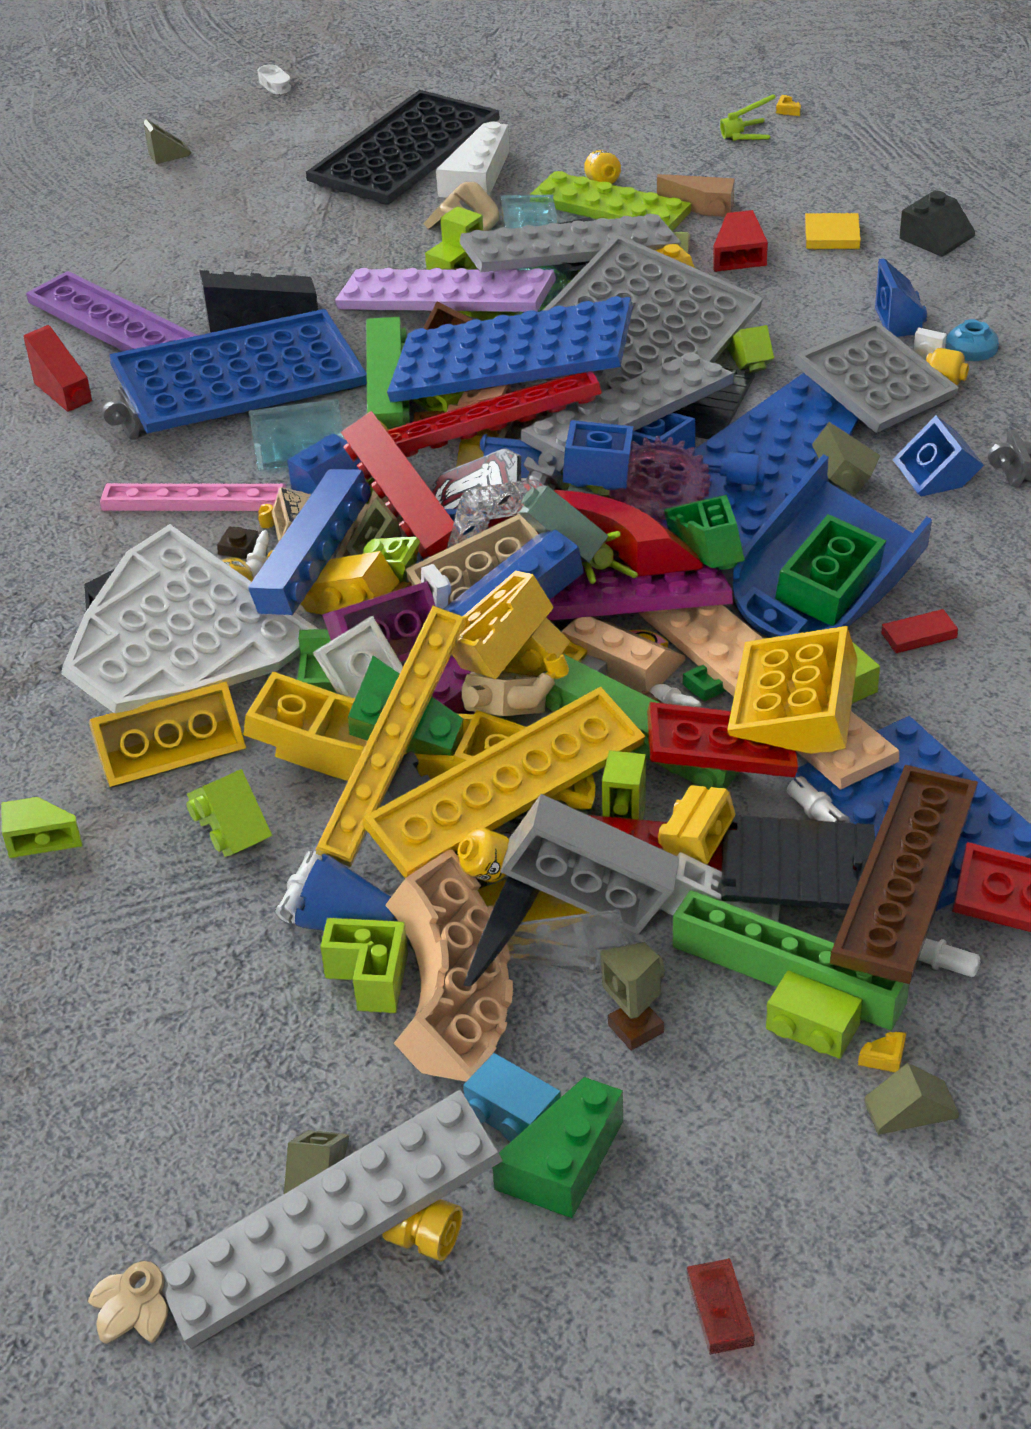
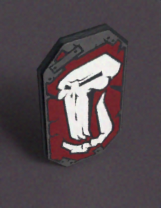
M507 448L501 449L441 473L429 489L444 509L487 510L507 502L521 484V456Z

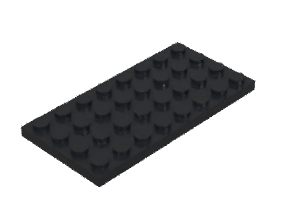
M418 90L306 171V179L322 187L333 188L339 192H347L360 198H367L378 201L380 204L389 205L441 165L483 123L497 122L500 119L499 110Z

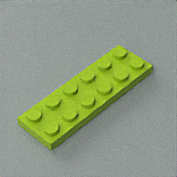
M554 171L530 193L531 204L594 219H616L623 216L637 217L645 216L646 214L659 215L672 232L691 213V203L681 201L679 198L663 197L654 192L646 193L637 191L632 187H620L612 185L610 182H599L584 176L568 175L563 171Z

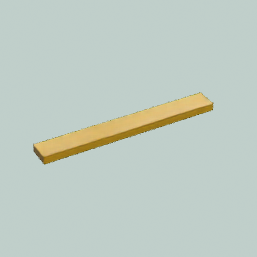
M432 606L316 847V854L320 856L326 854L343 865L352 866L367 834V830L362 825L363 817L380 807L465 627L466 617Z

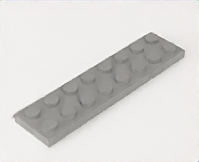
M646 214L645 216L637 217L623 216L616 219L600 218L595 221H573L572 223L564 224L549 223L543 226L526 225L522 228H499L491 231L474 230L470 233H461L460 236L461 246L480 272L562 264V262L590 261L615 234L652 250L664 248L668 244H678L681 246V241L659 215Z
M685 353L675 360L666 362L651 371L644 372L642 375L629 381H624L614 388L602 391V394L596 395V399L591 402L574 405L566 410L557 412V414L535 422L533 425L521 430V441L541 452L549 448H557L565 454V445L571 420L634 426L633 431L733 384L734 373L722 368L717 363H711L701 358L698 354Z
M461 1089L161 1267L160 1270L164 1275L162 1291L183 1340L190 1349L502 1162L503 1160Z

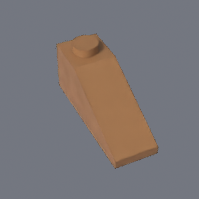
M657 174V194L659 196L679 198L681 201L691 203L692 212L704 216L725 217L727 213L732 212L735 178Z

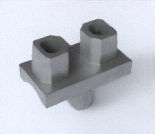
M119 387L120 401L115 400L107 403L103 408L102 415L109 425L116 426L121 424L129 439H138L139 431H145L123 387Z
M1009 429L1006 443L995 444L988 452V461L992 467L1003 468L1010 485L1019 488L1023 480L1031 481V443L1022 441L1016 430Z
M557 448L546 449L539 456V465L532 458H526L524 467L529 471V475L524 483L526 489L530 490L533 487L549 486L552 490H567L569 483H563V476L560 474L563 472L564 454Z

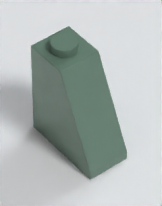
M549 486L531 488L521 501L524 506L519 511V514L539 534L556 529L579 546L582 562H590L608 537L605 532Z

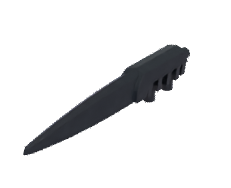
M557 800L558 802L567 805L566 802L562 800ZM528 812L515 817L513 823L519 825ZM506 831L504 836L509 839L513 833ZM508 876L482 933L463 986L473 985L495 960L530 910L540 892L539 889Z

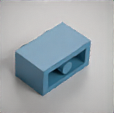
M495 1053L463 1085L464 1096L480 1123L485 1122L499 1130L509 1141L515 1139L561 1098L560 1090Z

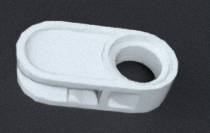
M263 65L258 68L259 83L273 94H284L291 90V85L289 84L290 76L276 65Z

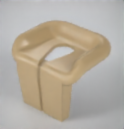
M464 182L440 204L423 224L428 229L440 220V217L455 207L463 208L459 202L463 200L475 213L483 215V231H490L499 220V210L496 203L478 183Z

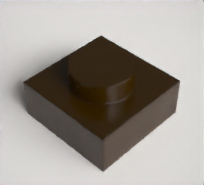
M229 526L217 544L218 555L246 559L247 555L254 550L256 540L259 537L258 531Z

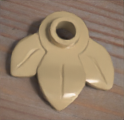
M149 1261L134 1263L123 1274L110 1275L95 1286L88 1299V1303L95 1308L101 1309L96 1324L99 1338L104 1344L119 1338L133 1327L144 1339L151 1343L158 1338L168 1316V1305L162 1297L164 1275L157 1265ZM146 1276L145 1284L140 1288H135L136 1283Z

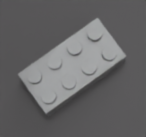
M540 794L509 838L501 873L639 934L674 892L679 857Z

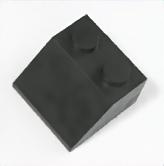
M934 190L902 210L899 239L941 257L975 236V230L957 199L946 195L942 191Z

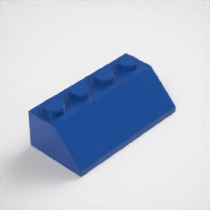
M556 529L538 534L443 609L464 616L515 571L533 574L550 600L584 573L579 546Z

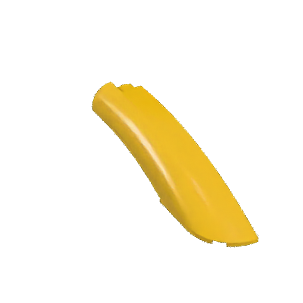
M273 671L245 716L243 735L275 746V757L346 781L349 780L367 743V740L349 735L348 715L355 698L340 695ZM476 710L474 715L458 714L463 718V737L454 756L415 754L419 760V765H417L418 773L421 777L428 774L429 778L433 779L526 727ZM593 775L585 777L550 798L556 801L562 800L575 810L591 809L595 798Z

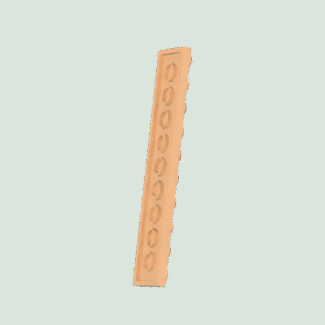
M723 605L639 612L641 617L695 664L706 666L707 674L714 680L720 679L723 682V688L734 697L744 644L747 641L763 639L759 634ZM852 711L850 713L846 749L812 754L797 751L840 790L899 762V750Z

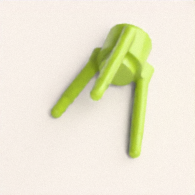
M772 94L736 112L728 113V118L720 120L723 138H732V141L769 140L771 138L770 135L741 134L744 132V127L763 123L765 121L764 118L743 122L742 118L738 117L775 99L776 96Z
M619 531L608 533L607 539L590 562H582V567L585 569L591 584L596 582L592 567L605 569L610 566L632 578L638 576L637 572L613 560V550L605 544V542L620 537Z

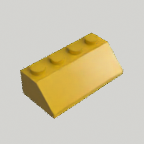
M227 681L153 701L130 711L110 713L89 720L95 746L109 787L246 749Z

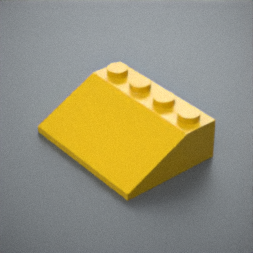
M848 626L745 642L727 729L729 736L809 754L846 749L858 660Z

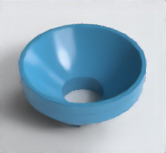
M969 319L948 333L946 349L962 352L966 361H982L993 357L998 352L999 338L987 323L979 322L976 319Z

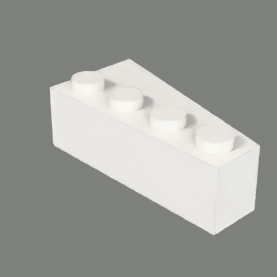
M494 121L483 123L436 169L438 197L447 198L464 182L478 183L490 196L509 154L508 124H500Z

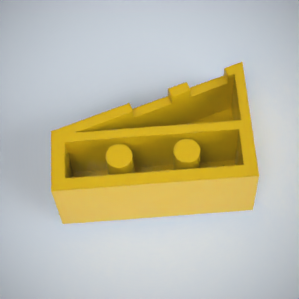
M381 551L333 558L327 562L301 602V605L306 612L322 615L391 593L400 581Z
M520 571L513 572L463 616L466 617V624L452 652L453 657L462 669L497 679L554 607L535 576Z

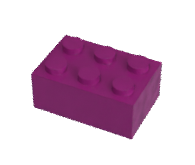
M428 581L322 615L331 641L368 617L373 616L399 661L402 662L407 660L435 603Z

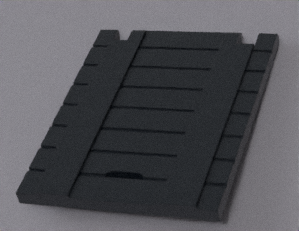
M724 368L734 373L733 384L673 413L695 418V437L710 439L730 424L755 377V373L745 371L742 376L737 375V370Z
M735 815L729 829L737 830H727L723 836L721 883L726 887L721 889V900L848 910L875 842L874 825Z

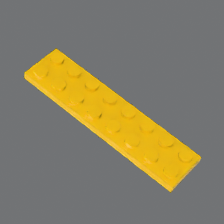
M600 686L363 817L362 825L403 877L406 878L445 851L452 849L456 852L461 840L474 829L486 828L492 831L531 809L540 794L550 798L605 767L609 750L631 752L644 744L645 735Z

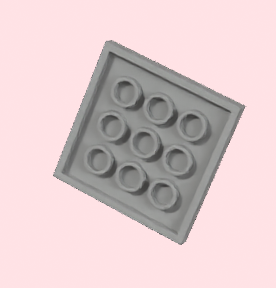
M877 321L796 354L793 363L876 433L955 397L959 389L952 381L931 367L926 360Z

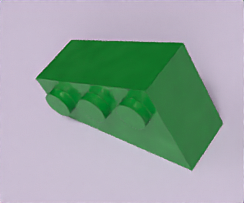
M727 495L664 509L668 530L687 543L703 564L710 568L729 569L735 567L738 562L745 561L737 522Z
M374 655L348 715L349 735L367 741L400 675ZM431 697L407 747L406 753L413 751L414 754L454 756L463 737V718Z
M583 1077L499 1152L503 1161L492 1167L494 1190L573 1218L623 1123V1090Z

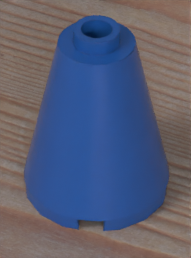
M322 854V860H316L302 889L300 897L304 898V910L297 908L295 913L296 926L324 931L327 918L397 921L395 916L385 906L391 896L326 854Z

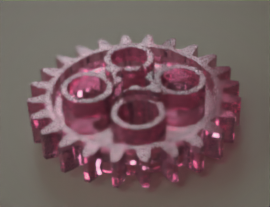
M656 436L655 443H650L644 437L643 445L641 446L634 441L632 442L626 489L609 490V497L641 510L662 525L665 519L664 509L705 500V497L709 496L711 475L708 474L709 466L708 464H703V455L695 456V447L687 450L684 449L685 441L673 445L672 437H669L666 443H662L660 437Z

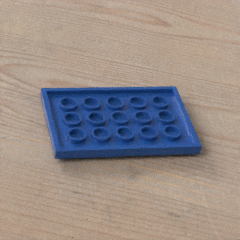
M910 716L876 731L899 750V762L841 790L812 764L807 763L798 767L794 778L796 782V777L802 776L818 792L826 793L831 798V803L849 817L850 823L873 824L875 839L905 765L978 782L976 795L936 911L954 902L963 852L967 842L1031 858V824Z

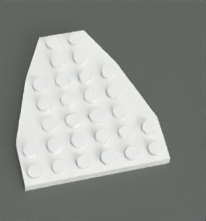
M169 524L125 553L85 612L64 661L61 674L110 711L119 713L136 709L153 701L227 681L228 686L272 673V671H278L300 654L299 630L318 628L297 613L293 615L258 614L248 589L251 581Z

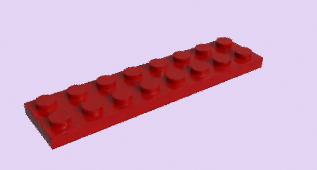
M593 371L572 374L386 431L405 457H411L416 455L419 449L428 446L431 449L440 448L447 445L448 440L458 437L461 440L475 437L478 431L489 428L490 431L500 430L507 426V422L519 419V422L529 421L536 418L537 413L547 410L549 413L564 410L567 404L577 401L578 404L591 402L596 399V395H600L602 392L599 381Z

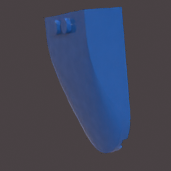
M823 454L743 548L745 561L738 562L733 572V594L736 605L744 619L755 630L768 638L843 626L849 627L876 605L900 581L925 551L929 544L932 519L926 516L913 533L827 482L829 457ZM827 514L886 540L880 570L834 626L826 624L775 599L780 570Z

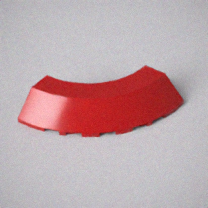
M529 490L513 492L509 503L511 517L519 514V511L524 506L521 501ZM554 490L606 534L615 531L620 532V537L605 542V544L619 552V558L638 573L637 577L702 569L701 560L687 543L641 510L626 503L595 494Z

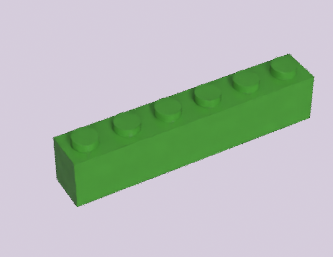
M400 317L366 319L367 413L372 411L388 430L410 423L409 400L390 403L387 394L407 338L406 327L401 328Z
M564 654L569 672L562 678L554 679L555 685L546 695L545 707L557 711L601 686L645 735L644 744L634 749L633 752L646 754V759L650 760L647 711L650 702H659ZM654 762L698 786L706 787L708 790L711 787L727 789L739 774V772Z
M692 890L688 892L673 915L674 948L775 987L779 985L787 970L861 998L860 1019L892 1031L907 1004L909 984L830 964L831 951L834 946L833 942Z

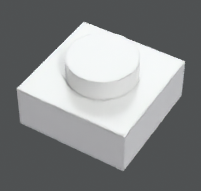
M918 328L915 333L913 351L926 360L929 353L933 354L937 348L945 349L947 334Z
M434 564L421 567V583L428 581L435 606L441 609L445 608L448 605V597L451 594L449 579L447 576L442 575Z

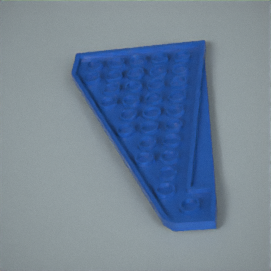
M802 373L686 455L722 460V457L728 458L729 452L759 454L758 458H766L764 483H756L755 486L726 483V477L720 476V473L667 469L662 475H657L646 483L651 506V517L668 529L664 509L727 495L737 522L743 550L751 538L818 461L819 458L812 444L828 422H831L851 436L859 418L847 410L845 406L827 393L809 376Z

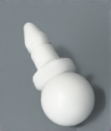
M266 530L261 532L256 540L253 553H249L246 558V563L251 568L253 578H255L267 560L265 555L269 544V537Z
M657 684L649 691L654 697L665 704L701 707V703L694 697L682 695L679 689L666 684Z

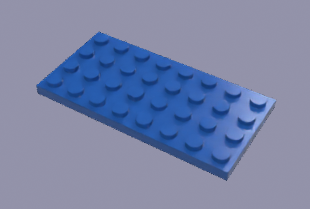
M615 296L606 301L594 303L592 301H585L570 307L555 306L549 310L539 312L529 310L515 316L500 315L490 320L480 321L475 319L468 321L466 324L454 326L452 324H445L439 328L429 330L423 328L416 329L407 335L387 394L390 403L621 367L633 310L631 297L621 298Z
M326 309L110 354V364L131 404L138 413V418L146 433L159 432L165 429L244 413L254 409L270 407L367 384V373Z

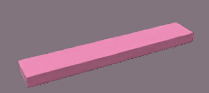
M107 483L100 500L102 511H258L263 504H270L273 507L279 488H286V484Z

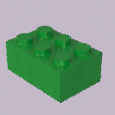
M827 514L780 570L775 599L826 624L836 625L880 570L886 540Z

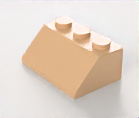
M595 616L575 618L562 631L570 642L588 650L587 655L607 662L608 677L638 692L650 691L653 686L663 684L685 661V655Z

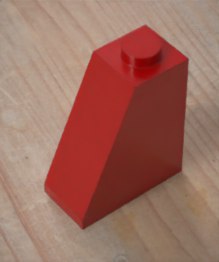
M753 210L726 214L713 245L714 272L767 266L768 241Z
M46 325L23 335L34 384L67 412L93 401L88 377L51 326Z

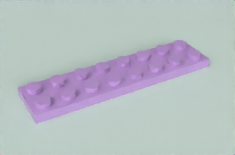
M360 268L354 271L335 299V302L340 310L432 311L438 301L456 311L526 312L534 310L538 312L556 281L554 270H542L539 268L489 272L466 270L464 268L456 270H442L440 268L431 270H417L416 268L406 270Z

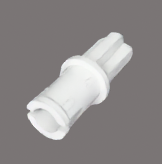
M926 938L919 957V961L931 964L934 970H938L941 967L969 977H974L980 967V956L978 954L949 946L944 939L937 942Z

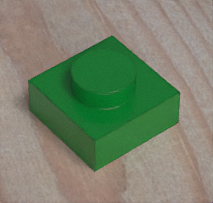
M704 665L683 673L682 685L703 701L726 692L723 688V682L720 679L714 680L707 674V667Z

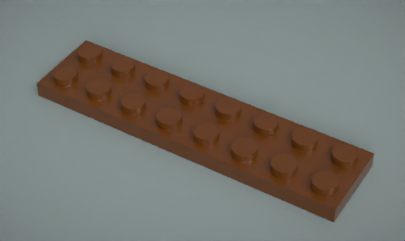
M909 765L904 766L832 948L830 964L910 985L976 795L977 781Z

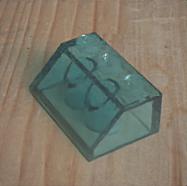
M338 399L249 411L258 471L288 467L287 460L332 433L344 439L341 434L343 427Z

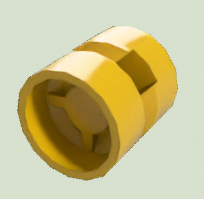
M439 1199L382 1233L386 1241L406 1249L415 1244L418 1246L419 1254L441 1262L447 1258L456 1243L462 1225L463 1211L459 1205Z

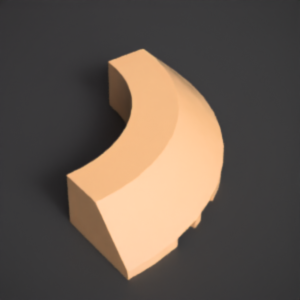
M451 849L406 877L385 905L398 922H405L406 935L415 952L421 979V993L415 1017L394 1044L421 1073L467 1082L494 1053L501 1035L506 1030L507 1022L505 1021L508 1007L512 1003L513 980L509 979L507 963L510 960V954L506 944L473 985L463 986L493 906H486L478 892L481 885L476 878L463 872L460 867L459 856Z

